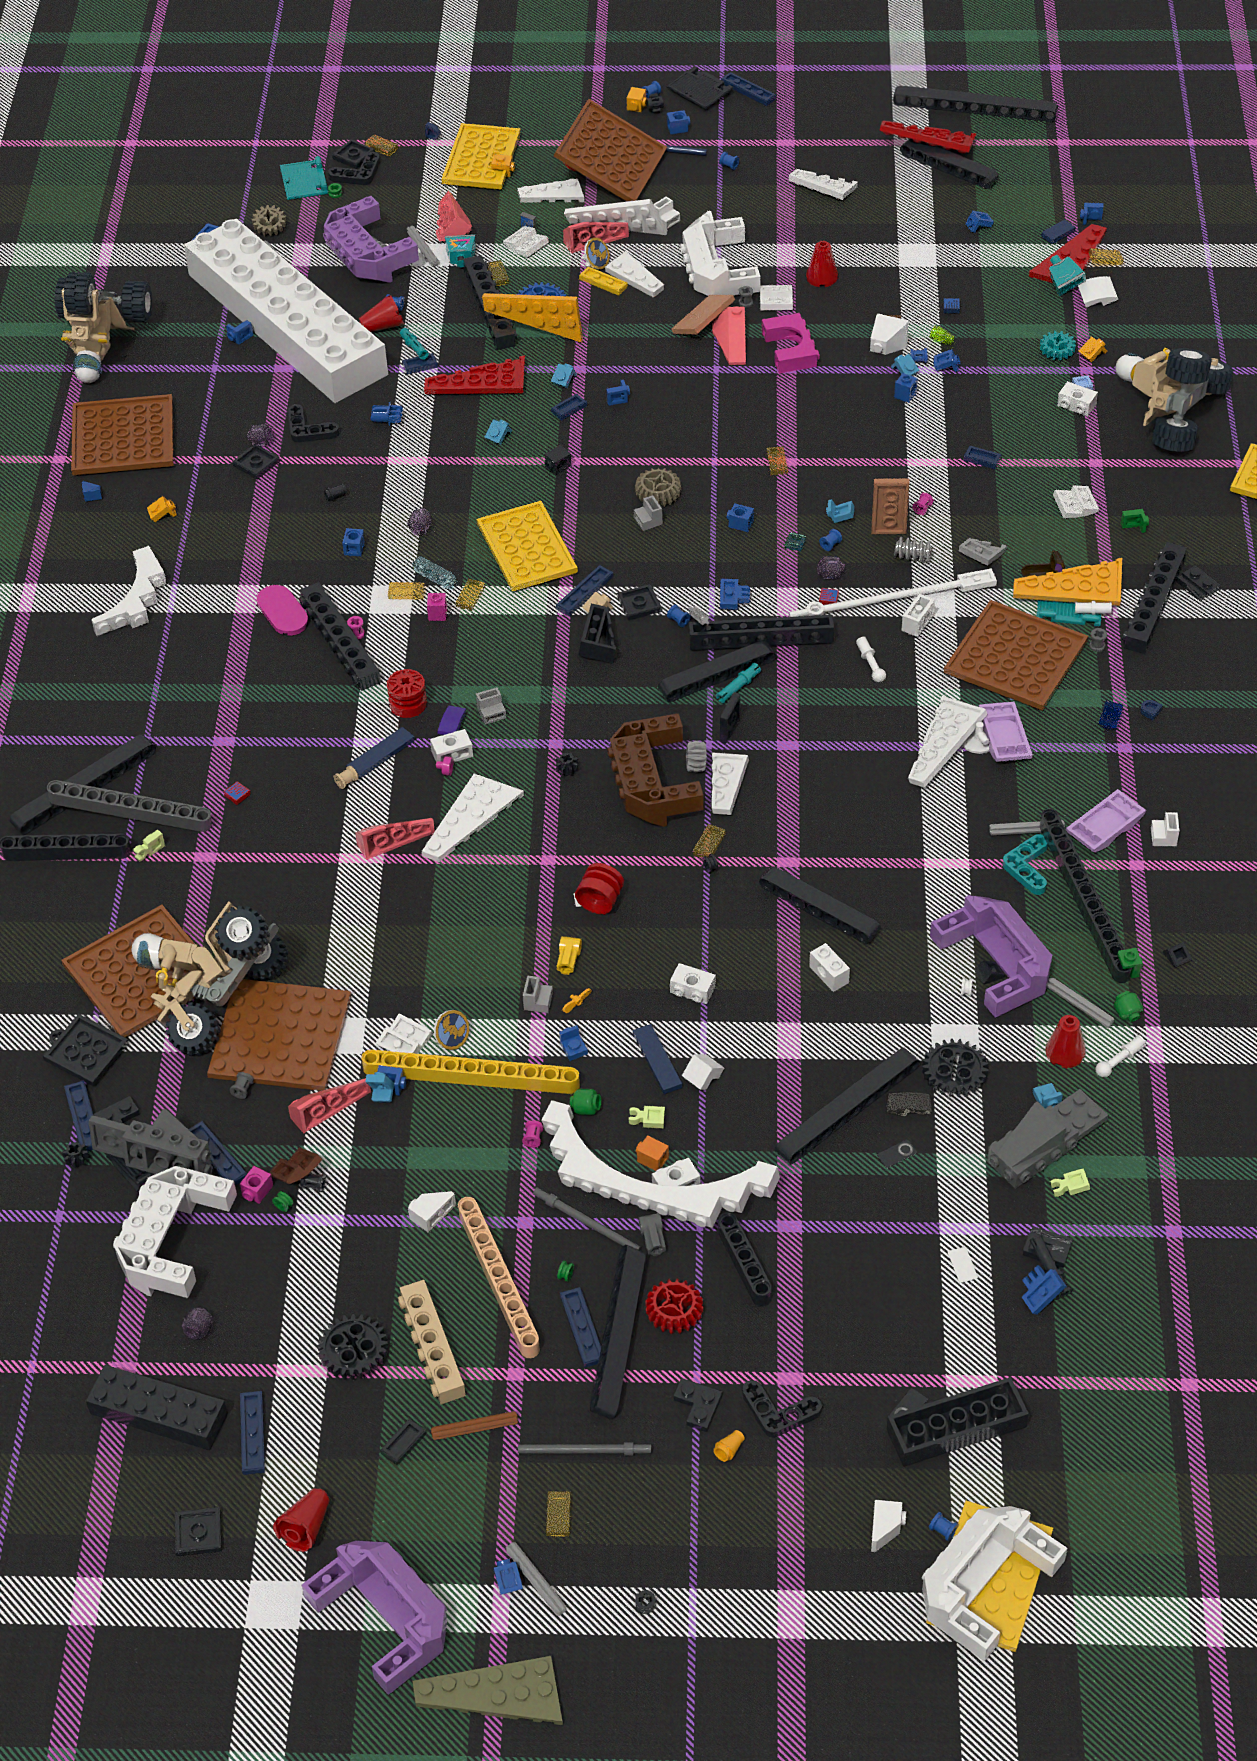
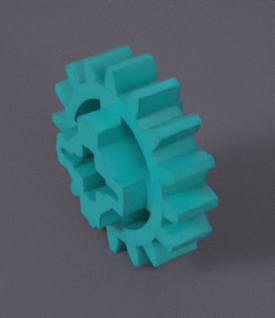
M1054 331V334L1048 332V335H1043V339L1040 340V350L1043 355L1047 354V358L1053 357V360L1056 358L1062 360V357L1068 359V355L1072 356L1073 352H1075L1076 341L1073 340V336L1069 337V333L1064 335L1063 331L1060 333Z

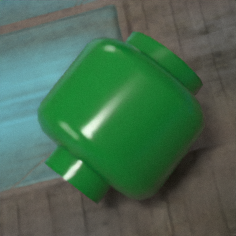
M1125 991L1116 996L1114 1008L1121 1020L1133 1022L1141 1017L1140 1013L1144 1007L1137 994Z
M577 1089L574 1095L570 1097V1106L577 1115H594L601 1108V1096L594 1089Z

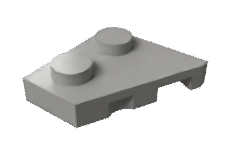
M969 538L960 545L959 552L988 566L1006 552L1007 546L1002 544L1001 547L990 546L991 542Z

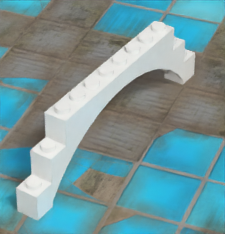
M551 1101L542 1118L545 1131L555 1135L550 1148L553 1156L563 1161L558 1170L563 1184L569 1187H579L586 1192L599 1193L605 1198L612 1197L625 1204H635L645 1210L651 1209L661 1215L668 1214L681 1221H691L700 1227L707 1226L713 1228L722 1207L730 1212L742 1213L751 1192L759 1197L771 1198L780 1178L777 1166L758 1161L756 1166L740 1174L707 1184L668 1186L643 1182L609 1167L586 1147L572 1124L574 1116L570 1105Z

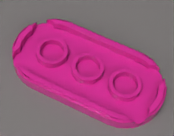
M271 585L263 588L258 593L257 605L278 633L296 635L306 629L308 615L288 588L281 585Z

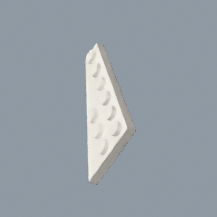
M651 199L568 208L564 212L569 223L574 225L582 222H627L629 231L667 235L668 231Z
M942 696L940 699L941 704L935 711L936 716L931 721L923 740V748H920L918 752V760L914 762L909 774V782L925 788L975 730L976 723L981 722L987 716L986 709Z
M473 774L422 850V856L440 862L453 852L459 843L467 841L472 833L478 832L494 820L500 811L512 806V802L517 798H522L524 791Z

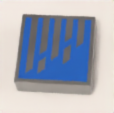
M522 212L520 214L521 228L527 226L537 230L536 217Z

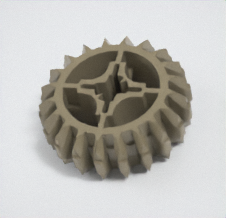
M658 467L657 470L652 468L651 471L645 470V473H640V477L636 480L635 490L640 502H643V498L653 495L659 505L665 507L666 504L671 505L672 502H676V499L679 498L681 485L676 473H672V470L666 471V468L660 470Z

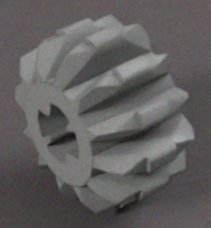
M694 741L687 744L686 768L688 771L700 772L705 770L707 752L704 742Z

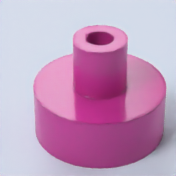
M445 756L443 762L437 761L436 768L442 769V775L451 776L454 765L453 757Z

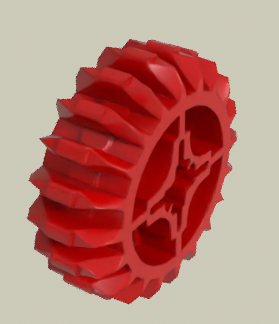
M678 1278L675 1282H671L668 1279L666 1284L660 1281L659 1287L654 1285L652 1292L648 1293V1299L645 1302L649 1321L654 1322L655 1328L661 1326L662 1332L669 1329L670 1334L673 1333V1330H677L680 1334L683 1328L689 1331L690 1325L695 1327L697 1321H700L701 1313L703 1312V1298L700 1297L699 1290H695L693 1284L688 1286L686 1280L680 1283ZM663 1299L666 1300L665 1302L662 1303V1306L657 1307L658 1304H659ZM691 1305V1308L684 1314L683 1311L687 1309V1306Z

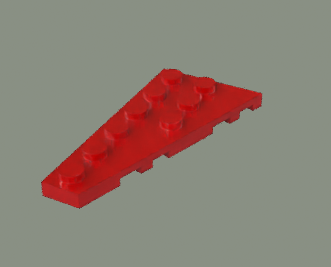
M883 121L880 126V131L886 135L895 134L902 139L911 138L915 142L923 141L931 146L940 145L944 149L950 150L952 148L960 153L969 152L976 138V133H971V136L965 135L962 131L951 133L948 129L926 126L924 129H919L917 125L904 127L902 123Z
M1091 224L1030 270L1029 277L1053 283L1049 274V268L1052 266L1050 259L1055 255H1058L1061 260L1070 257L1085 271L1104 238L1107 228Z
M525 355L520 356L518 360L511 361V359H506L505 363L496 364L493 362L471 367L469 371L465 372L458 370L455 371V374L448 376L441 374L425 378L424 384L425 394L523 393Z

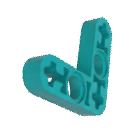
M1041 834L1034 835L1005 854L1002 864L1003 868L1035 895L1043 894L1047 886L1046 879L1028 864L1048 848V844ZM1021 851H1028V852H1030L1031 854L1025 856V855H1022L1020 852H1021ZM1026 871L1030 875L1022 876L1020 875V872Z

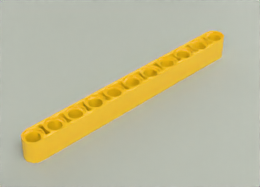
M367 1050L362 1054L363 1071L366 1075L377 1072L380 1065L403 1068V1075L409 1080L573 1094L580 1088L579 1072L572 1067L382 1050Z

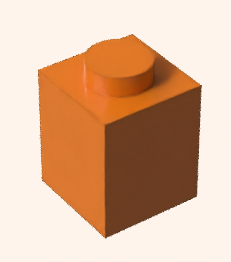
M647 1135L643 1142L640 1141L636 1147L637 1162L657 1171L663 1167L669 1158V1146Z

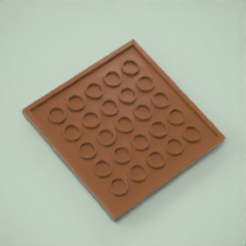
M588 99L556 150L554 157L629 202L637 200L667 146L591 99Z
M172 394L73 403L72 475L174 466Z
M990 599L945 665L943 673L1043 710L1088 641V635Z
M163 905L61 960L63 966L114 1031L123 1037H127L157 1020L163 1010L153 1004L155 1000L151 995L153 993L163 996L166 994L159 988V982H156V973L161 969H155L151 962L142 965L133 958L132 944L134 940L144 933H150L167 940L195 944ZM173 966L170 967L169 971L167 970V984L173 982L172 975L175 969ZM184 970L182 978L185 977L191 971Z
M242 979L230 996L220 1029L219 1040L216 1042L207 1072L208 1078L236 1081L237 1074L244 1072L250 1074L254 1078L253 1083L319 1091L326 1090L349 1007L351 991Z

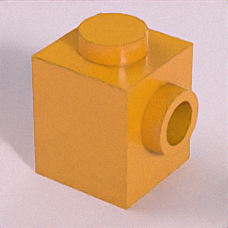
M631 87L627 96V110L642 112L643 108L647 105L646 89Z

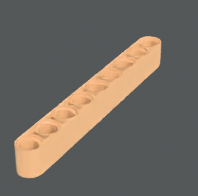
M464 1197L458 1203L461 1223L521 1354L526 1358H534L540 1351L538 1334L476 1200L472 1197Z

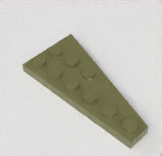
M551 1656L413 1681L416 1707L439 1710L447 1708L459 1710L463 1713H469L470 1711L486 1716L510 1719L525 1718L533 1719V1722L542 1723V1721L554 1722L557 1725H563Z

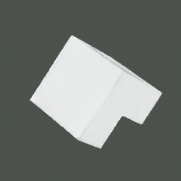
M664 197L653 204L667 229L680 221V213L673 209V200Z
M1165 813L1164 820H1152L1151 835L1153 846H1177L1179 836L1178 813Z
M694 1054L682 1076L700 1090H705L712 1079H719L724 1067L706 1054Z

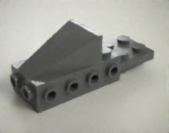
M1081 1089L1054 1107L1050 1105L1044 1108L1037 1101L1014 1131L1010 1130L1004 1138L994 1141L989 1146L987 1162L1016 1189L1077 1146L1078 1140L1108 1120V1114Z
M166 1109L161 1111L153 1125L133 1120L129 1126L93 1115L89 1119L93 1150L124 1158L126 1166L153 1174H158L174 1166L209 1175L212 1173L213 1166L210 1162L211 1151H209L208 1141L198 1139Z

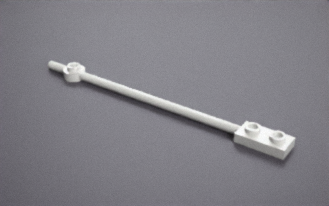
M992 569L959 574L956 581L828 605H823L820 602H811L807 605V609L789 612V617L824 615V612L961 587L962 592L996 586L997 580Z

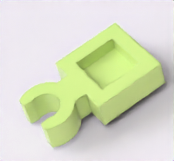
M156 830L143 840L144 844L136 846L133 851L136 853L135 858L139 861L144 860L147 854L153 855L165 846L163 834Z
M644 1106V1111H640L635 1107L630 1108V1115H636V1117H629V1124L636 1125L643 1122V1127L664 1128L665 1107Z
M1084 1169L1063 1174V1180L1053 1179L1050 1181L1052 1188L1059 1187L1053 1190L1055 1197L1063 1195L1065 1191H1069L1070 1195L1090 1190Z

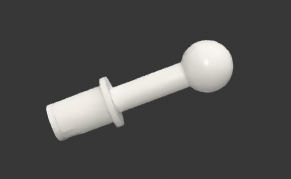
M866 637L859 638L856 643L862 653L861 657L867 659L873 671L872 679L876 682L884 681L886 679V672L879 668L873 657L874 649L870 647Z
M1138 1035L1128 1044H1123L1121 1052L1109 1061H1102L1097 1064L1095 1069L1097 1075L1108 1077L1114 1066L1126 1057L1132 1059L1136 1052L1145 1047V1040Z

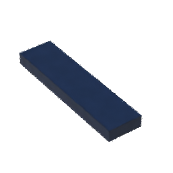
M731 72L721 78L725 86L731 85L733 90L765 106L776 100V94Z
M599 565L556 604V610L570 617L595 592L613 578V572Z
M401 727L346 766H352L358 774V779H360L414 742L415 737L405 728Z
M649 1024L634 1029L633 1036L663 1094L682 1088V1082L652 1025Z
M80 1081L66 1085L64 1088L79 1144H85L87 1151H91L93 1148L89 1119L93 1112L85 1083Z
M203 1121L188 1129L198 1139L208 1141L209 1151H211V1165L221 1178L234 1181L235 1186L242 1182L247 1173Z
M581 1288L561 1292L560 1298L584 1368L597 1365L601 1346Z
M262 1391L240 1393L243 1475L265 1473Z

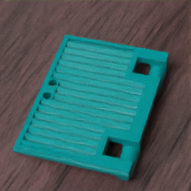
M316 156L315 160L280 165L287 200L328 194L327 183L319 156Z
M1038 600L1036 617H1051V622L1085 625L1086 621L1094 622V626H1100L1102 613H1095V615L1091 613L1075 614V602Z

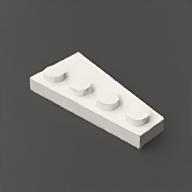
M796 169L789 175V181L797 185H803L808 187V189L817 190L822 194H828L842 200L858 186L856 181L848 183L842 178L833 180L828 175L816 176L814 172Z
M578 179L517 188L520 202H541L542 200L555 202L556 200H565V202L579 200V202H584V195Z
M627 251L605 266V272L627 282L629 285L652 297H655L664 290V284Z
M712 753V811L714 814L731 815L749 761L748 755Z

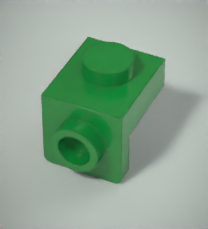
M1143 509L1122 511V529L1140 527L1142 533L1146 532L1149 518L1147 515L1145 516Z
M1137 948L1118 951L1117 955L1123 969L1132 968L1130 977H1139L1140 971L1143 968V961L1139 956Z

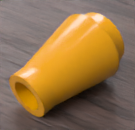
M735 1430L732 1434L718 1441L714 1448L716 1457L723 1462L731 1460L741 1443L745 1440L744 1435L740 1431Z

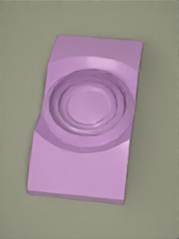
M1015 702L979 705V707L987 711V716L981 722L983 723V731L989 739V751L994 760L998 762L1032 758L1033 755Z
M1117 789L1068 826L1066 831L1091 851L1097 852L1108 847L1122 832L1130 830L1143 817L1146 810Z

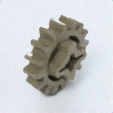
M268 205L266 208L260 207V211L255 210L256 214L252 215V224L254 225V230H257L259 234L263 232L264 236L267 233L272 236V233L277 235L278 230L283 231L282 227L286 226L284 211H281L280 208L275 209V205L271 208Z

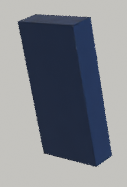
M1064 219L1043 231L1041 237L1053 244L1075 232L1076 227Z
M430 353L426 359H420L418 356L402 360L406 375L438 368V363L433 353Z
M575 394L552 407L551 413L562 421L587 407V401L578 394Z
M969 446L964 455V461L996 469L1002 454Z

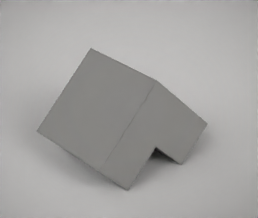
M653 495L643 498V507L634 510V519L643 531L662 525V508Z
M498 688L476 694L477 710L485 725L506 718V710L502 704Z
M527 976L523 992L524 1010L548 1013L553 995L552 986L540 985V977Z

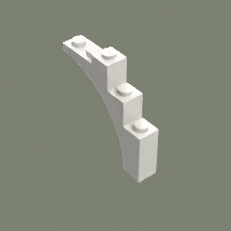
M149 546L133 551L137 567L136 579L125 598L109 611L91 619L97 636L128 624L135 628L149 623L145 608L158 603L154 588L166 584L164 571Z

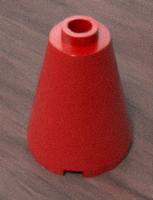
M826 241L816 243L806 272L807 281L816 287H820V285L829 287L838 279L832 248Z
M391 295L385 297L359 318V323L370 332L398 327L404 324Z
M1065 1015L1060 1019L1046 1043L1045 1053L1052 1064L1062 1065V1068H1072L1079 1065L1085 1057L1086 1048L1080 1021L1073 1015Z
M311 1489L281 1514L273 1524V1530L277 1538L280 1540L282 1537L287 1541L285 1545L296 1551L305 1552L309 1548L311 1549L329 1505L327 1493L322 1489Z

